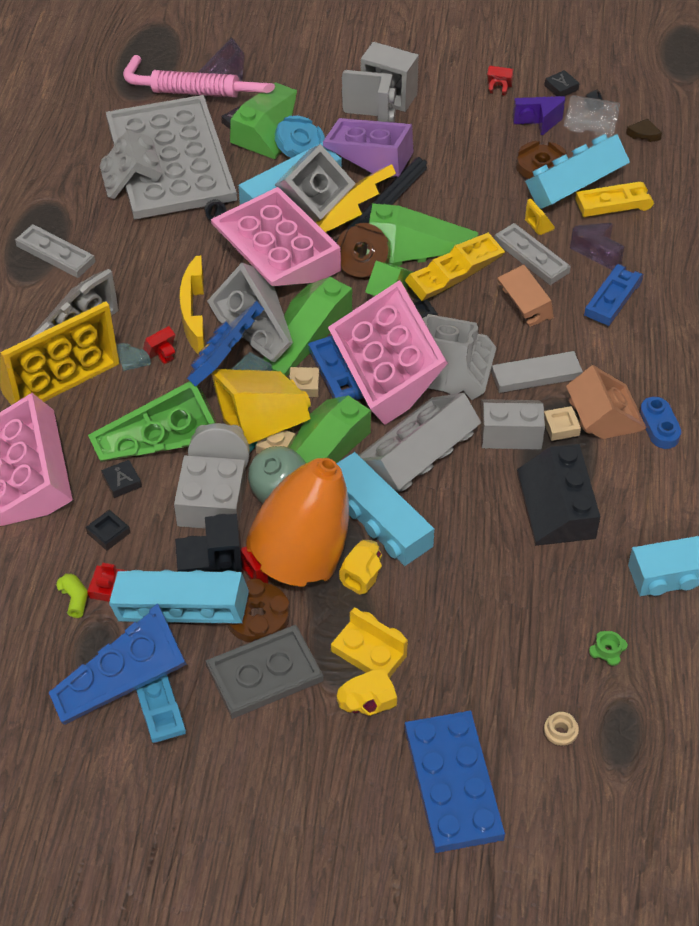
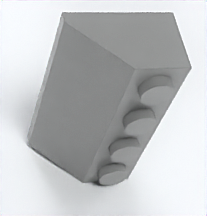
M465 393L432 397L358 456L394 490L401 492L412 485L413 482L411 480L414 477L432 469V463L435 460L449 455L454 450L453 446L457 442L470 438L474 434L473 429L482 422Z

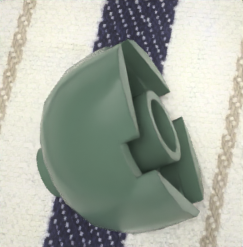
M272 446L262 450L254 457L248 471V481L252 493L263 504L282 480L294 470L306 464L305 460L295 450L285 446Z

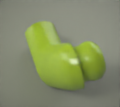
M64 574L63 577L57 580L58 591L62 590L61 593L63 594L68 593L71 597L67 614L73 618L83 617L88 597L87 589L76 575Z

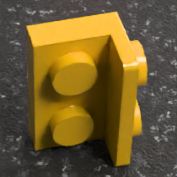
M354 607L350 612V622L331 643V652L365 673L372 670H385L390 678L407 657L408 640L399 630L385 626L371 613L362 612Z

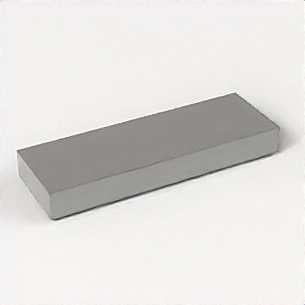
M515 223L495 234V241L504 250L549 285L570 273L571 266Z
M33 224L15 239L17 247L77 278L95 263L94 255Z
M574 351L492 365L491 373L499 393L571 381L583 373Z

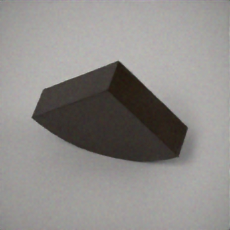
M648 118L629 125L626 129V134L633 139L640 137L649 139L648 142L659 141L662 138V132Z

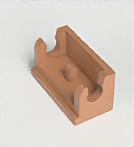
M524 264L498 277V283L503 287L502 290L508 293L525 319L537 314L526 321L529 326L554 318L551 299Z

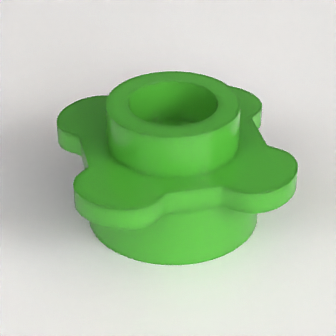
M613 631L598 632L595 645H592L589 649L590 655L593 658H601L607 661L611 666L618 665L621 660L620 655L622 651L627 649V642Z

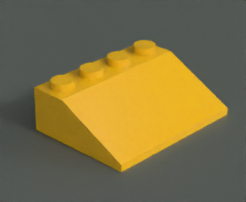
M107 301L0 352V388L2 394L11 405L31 393L45 402L119 365L110 306Z

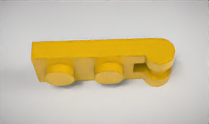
M643 182L578 191L575 197L583 217L636 208L646 211L654 204L652 197L647 194L648 190Z

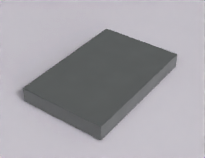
M296 624L206 660V667L232 719L324 681L323 674Z

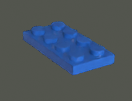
M471 711L405 722L406 738L434 852L439 853L503 841L505 832Z

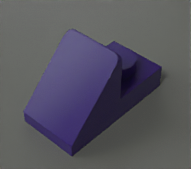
M565 96L515 98L513 123H538L540 134L544 135L563 119Z

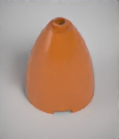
M317 458L303 464L276 486L258 511L247 535V551L252 552L254 557L262 564L260 570L273 579L285 584L305 587L307 582L327 581L334 574L344 549L349 523L347 486L341 468L335 461L329 458Z

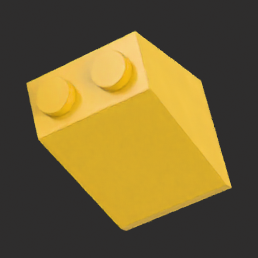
M216 369L211 373L223 421L227 425L241 427L248 444L310 420L308 408L311 407V402L308 394L304 390L301 391L296 386L294 380H289L281 371Z

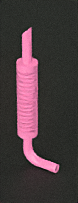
M138 55L132 57L123 73L128 83L137 86H151L152 91L157 93L237 97L239 91L270 93L275 88L273 83L241 82L237 75L154 70L151 76L137 75L134 73L141 63V58Z

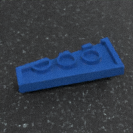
M257 301L230 324L225 321L213 332L214 335L199 352L200 356L191 364L193 370L187 379L194 386H197L216 370L229 354L231 348L241 339L242 333L254 323L253 319L262 313L264 308Z
M158 603L140 621L134 622L125 629V633L111 644L108 643L98 651L99 654L86 665L82 664L49 691L61 723L65 725L187 665Z

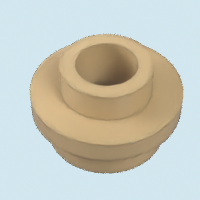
M557 712L547 718L544 725V733L553 744L560 746L569 745L578 736V724L570 714ZM563 728L566 730V733H560L555 729Z

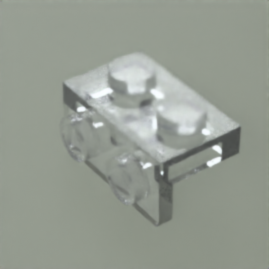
M572 95L569 101L568 112L565 116L564 126L569 127L570 131L579 133L589 130L594 131V134L598 136L614 134L620 103Z

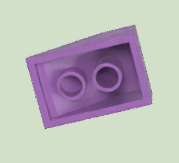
M339 118L324 139L323 147L371 173L392 164L396 174L391 177L400 176L414 152L412 124Z

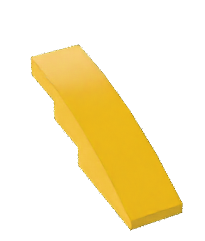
M393 165L381 168L357 182L321 220L315 223L324 232H327L362 215L358 204L379 194L375 184L396 174Z
M488 232L455 245L450 253L435 258L427 267L410 273L405 282L423 301L480 271L503 256L505 251Z

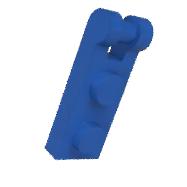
M617 264L586 306L584 316L610 326L635 289L639 288L643 280V274L637 271L632 273L627 271L625 266Z
M332 335L308 343L309 352L317 368H319L332 398L347 395L356 401L364 398ZM347 384H348L349 387H350V388H347V389H344V390H341V388H340L341 386H344V385H347Z

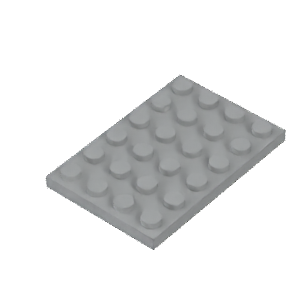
M204 95L106 112L113 145L119 137H122L127 129L140 135H147L154 142L163 174L157 181L135 172L126 183L125 188L134 219L204 207L212 199L220 200L222 203L237 200V192Z

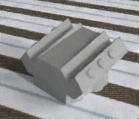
M431 314L422 318L448 362L428 388L444 391L450 395L458 394L464 390L471 400L483 394L487 386L496 351V346L487 335L478 334V326L475 322Z

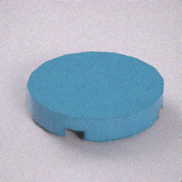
M297 115L288 116L278 124L274 139L277 147L285 155L292 158L322 143L325 136L319 126L316 128L312 124V120Z

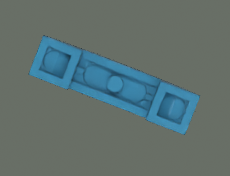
M167 675L136 689L152 743L186 734Z

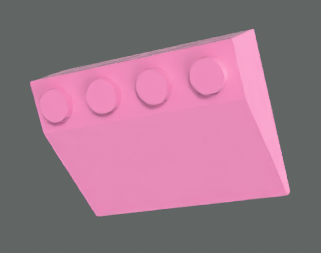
M279 187L211 219V224L271 286L313 283L341 271L340 246Z
M400 280L328 327L369 408L384 425L409 410L448 364Z
M33 393L0 412V526L49 515L73 501L54 410Z

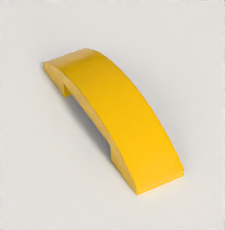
M195 256L188 265L181 281L180 307L186 338L194 351L199 355V352L205 347L203 316H193V295H204L202 256Z

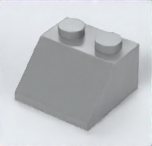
M481 399L482 448L542 449L545 420L544 406L541 401Z

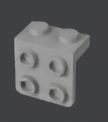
M353 70L343 71V111L345 113L378 116V121L395 123L396 109L392 108V104L395 103L396 88H392V74Z
M128 129L122 137L116 140L113 149L107 156L103 157L100 163L107 196L112 199L116 198L135 172L156 181L163 174L153 140L147 135H140Z

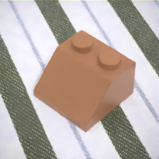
M590 366L566 385L571 396L569 401L573 408L577 410L580 417L579 424L586 433H592L605 439L641 432L647 428L627 385L596 366Z

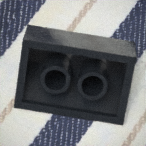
M580 444L549 447L517 469V476L535 546L596 539L601 516Z

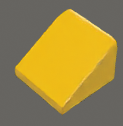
M531 198L528 199L525 214L527 223L539 235L554 230V225Z

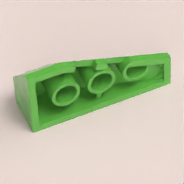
M276 82L273 83L275 88L270 93H259L242 104L231 118L230 143L274 160L282 152L277 147L274 139L275 130L284 118L292 116L297 96V90Z
M372 203L369 224L378 227L389 239L391 254L388 263L400 266L402 261L415 259L418 263L426 262L429 257L448 254L455 245L478 237V232L402 206Z
M332 277L308 284L291 300L284 315L293 341L292 345L275 362L270 361L264 356L261 362L262 366L270 371H281L287 376L290 373V367L298 366L310 354L308 343L327 337L330 334L328 327L352 312V288Z
M189 381L94 431L88 436L99 460L103 462L188 447L198 426L217 422L202 389L198 385L194 386Z
M349 395L327 399L309 414L310 420L303 423L289 448L295 450L306 463L317 458H329L338 463L371 433V410Z

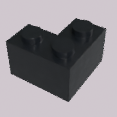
M237 514L205 517L206 536H187L175 539L177 572H192L194 570L204 572H223L227 570L242 572Z

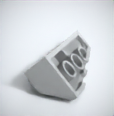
M241 263L207 302L218 321L221 323L226 321L230 324L257 301L264 310L253 319L254 323L242 333V338L270 361L275 362L293 343L276 290L253 266Z
M106 269L96 273L72 288L29 338L105 301L110 306L111 316L118 312L112 271Z

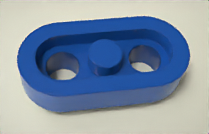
M660 397L646 398L641 404L640 415L647 427L646 431L651 442L662 449L675 447L679 443L681 428L669 403Z

